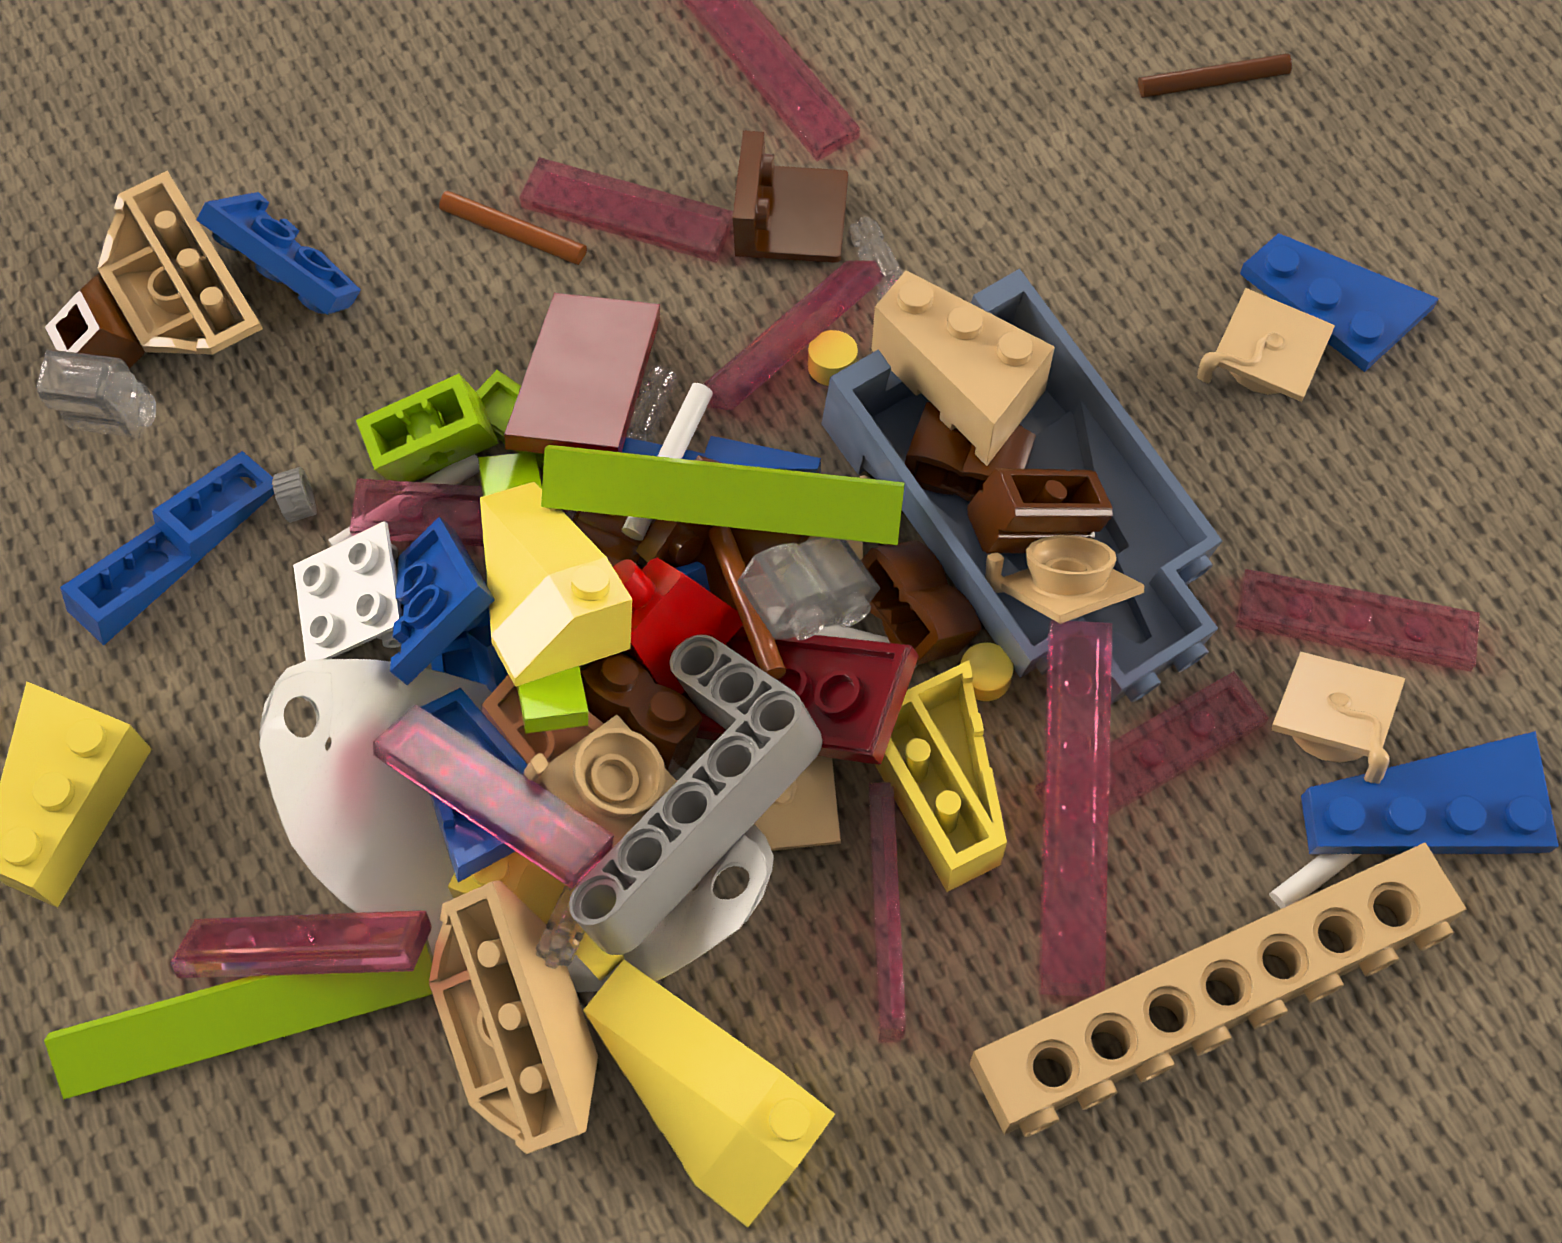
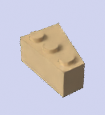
M907 270L875 306L871 351L875 352L879 349L891 366V371L916 396L922 393L940 411V420L951 431L957 428L976 447L975 455L988 466L1045 392L1054 346Z

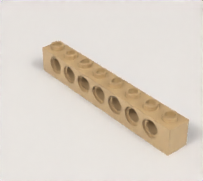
M1425 842L979 1048L973 1052L970 1066L1004 1135L1020 1128L1024 1137H1029L1057 1123L1060 1119L1056 1110L1077 1100L1083 1110L1096 1106L1118 1093L1113 1083L1135 1073L1140 1083L1151 1080L1173 1068L1175 1064L1171 1056L1193 1047L1197 1056L1208 1053L1230 1041L1232 1037L1228 1029L1249 1020L1254 1029L1263 1027L1288 1013L1284 1004L1287 1001L1304 993L1310 1003L1318 1001L1344 986L1340 976L1357 968L1361 969L1365 977L1373 975L1397 962L1399 957L1395 951L1410 943L1415 942L1418 949L1423 951L1444 941L1454 934L1450 924L1466 910V907ZM1374 904L1390 908L1398 919V927H1391L1382 923L1374 912ZM1326 929L1336 933L1344 944V953L1328 950L1321 943L1318 930ZM1275 955L1281 958L1289 968L1290 978L1279 979L1269 974L1263 965L1262 956ZM1217 980L1227 984L1234 993L1235 1004L1224 1006L1213 1001L1207 993L1206 982ZM1155 1006H1163L1170 1009L1178 1018L1179 1031L1168 1033L1156 1028L1150 1020L1149 1009ZM1099 1032L1114 1035L1122 1045L1123 1057L1115 1060L1101 1057L1092 1046L1091 1036ZM1040 1059L1055 1060L1065 1070L1066 1083L1059 1087H1049L1042 1084L1034 1074L1033 1064Z

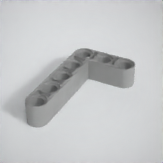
M695 635L685 639L675 648L669 663L672 673L697 709L726 729V731L580 881L570 897L569 909L574 920L596 945L609 955H622L631 952L639 946L813 762L821 751L823 742L821 732L798 695L732 649L708 635Z

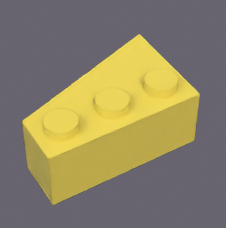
M970 660L907 690L881 765L875 764L946 892L1000 866L1007 844L992 767L990 768L983 737L981 714L978 713L974 694Z
M26 682L0 781L1 882L58 908L152 750L130 724Z

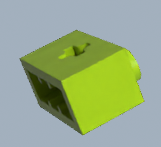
M460 373L356 420L374 470L397 489L498 444L479 394Z

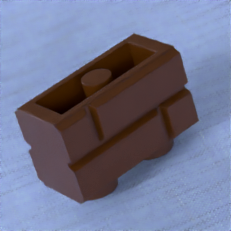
M995 468L984 482L983 490H979L967 506V515L983 552L987 554L1026 553V549L1032 542L1044 537L1072 535L1094 539L1095 532H1100L1112 518L1113 507L1097 473L1092 470L1071 469L1066 471L1065 469Z

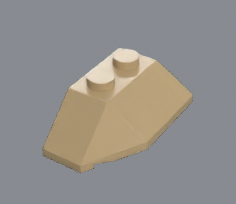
M168 171L118 194L114 207L116 214L106 236L98 270L145 352L213 355L263 329Z
M500 880L487 883L443 903L440 920L443 924L435 944L429 985L469 1106L497 1130L516 1140L515 1145L526 1154L586 1132L598 1054L556 934Z

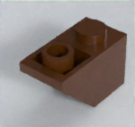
M100 272L83 286L45 326L64 366L114 384L146 353Z

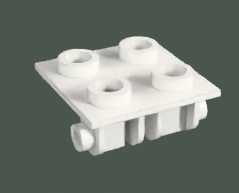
M382 522L293 565L306 661L331 659L375 638L382 639L383 646L387 648L401 646V643L393 638L394 622L403 616L402 604L396 599L397 566L395 559L398 557V548L391 544L388 523Z

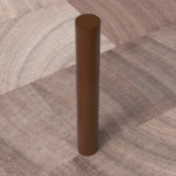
M1285 53L1139 77L1138 88L1141 97L1146 98L1286 75L1292 71V60L1290 54Z

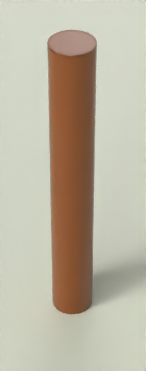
M447 190L441 196L439 202L440 210L576 265L581 263L587 253V246L451 191Z
M714 526L709 530L708 536L758 666L777 680L784 676L786 668L731 528Z

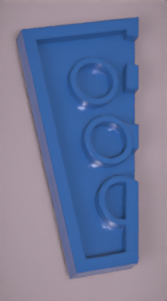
M1536 731L1389 767L1379 784L1366 782L1364 780L1365 774L1309 787L1301 795L1309 854H1401L1425 842L1432 854L1550 853L1559 847Z

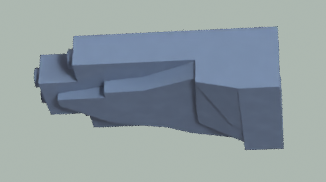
M1018 269L974 294L971 304L1054 346L1046 390L1020 423L1023 428L1036 435L1027 469H1065L1066 471L1078 469L1092 470L1097 473L1113 507V516L1100 532H1095L1094 539L1107 544L1115 551L1117 560L1113 569L1144 584V593L1061 624L1005 592L995 593L985 578L987 555L990 554L982 551L967 515V506L970 502L958 495L940 494L921 488L905 465L906 454L926 403L930 401L922 393L916 396L891 371V366L879 349L830 377L821 424L858 475L867 471L876 480L904 482L902 511L928 548L937 557L956 588L972 604L980 622L994 642L1010 658L1014 665V670L1020 678L1036 668L1044 675L1061 665L1072 654L1108 706L1125 695L1133 703L1161 684L1157 677L1161 672L1172 665L1176 667L1178 672H1182L1208 654L1209 651L1204 644L1217 631L1218 627L1187 585L1212 568L1213 564L1209 558L1223 540L1023 272ZM1026 553L1000 554L1004 557L1001 573L1003 577L1028 569Z

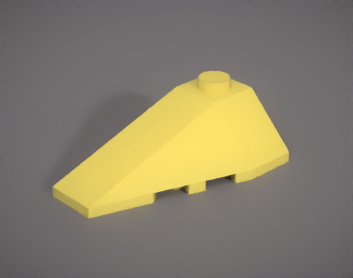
M535 482L480 497L487 587L495 599L489 605L491 642L515 687L629 650L631 645V596L607 557L561 509L541 507L542 489Z
M624 959L583 1010L624 1076L627 1077L649 1111V1115L659 1131L663 1133L683 1164V1168L693 1184L743 1225L749 1227L794 1172L835 1113L782 1071Z

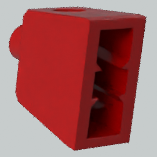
M659 558L650 560L642 570L632 560L620 561L613 566V569L632 598L631 645L629 650L622 653L640 663L651 675L655 684L669 687L682 694L685 690L672 673L669 663L675 648L685 639L695 635H708L726 645L743 625L738 611Z

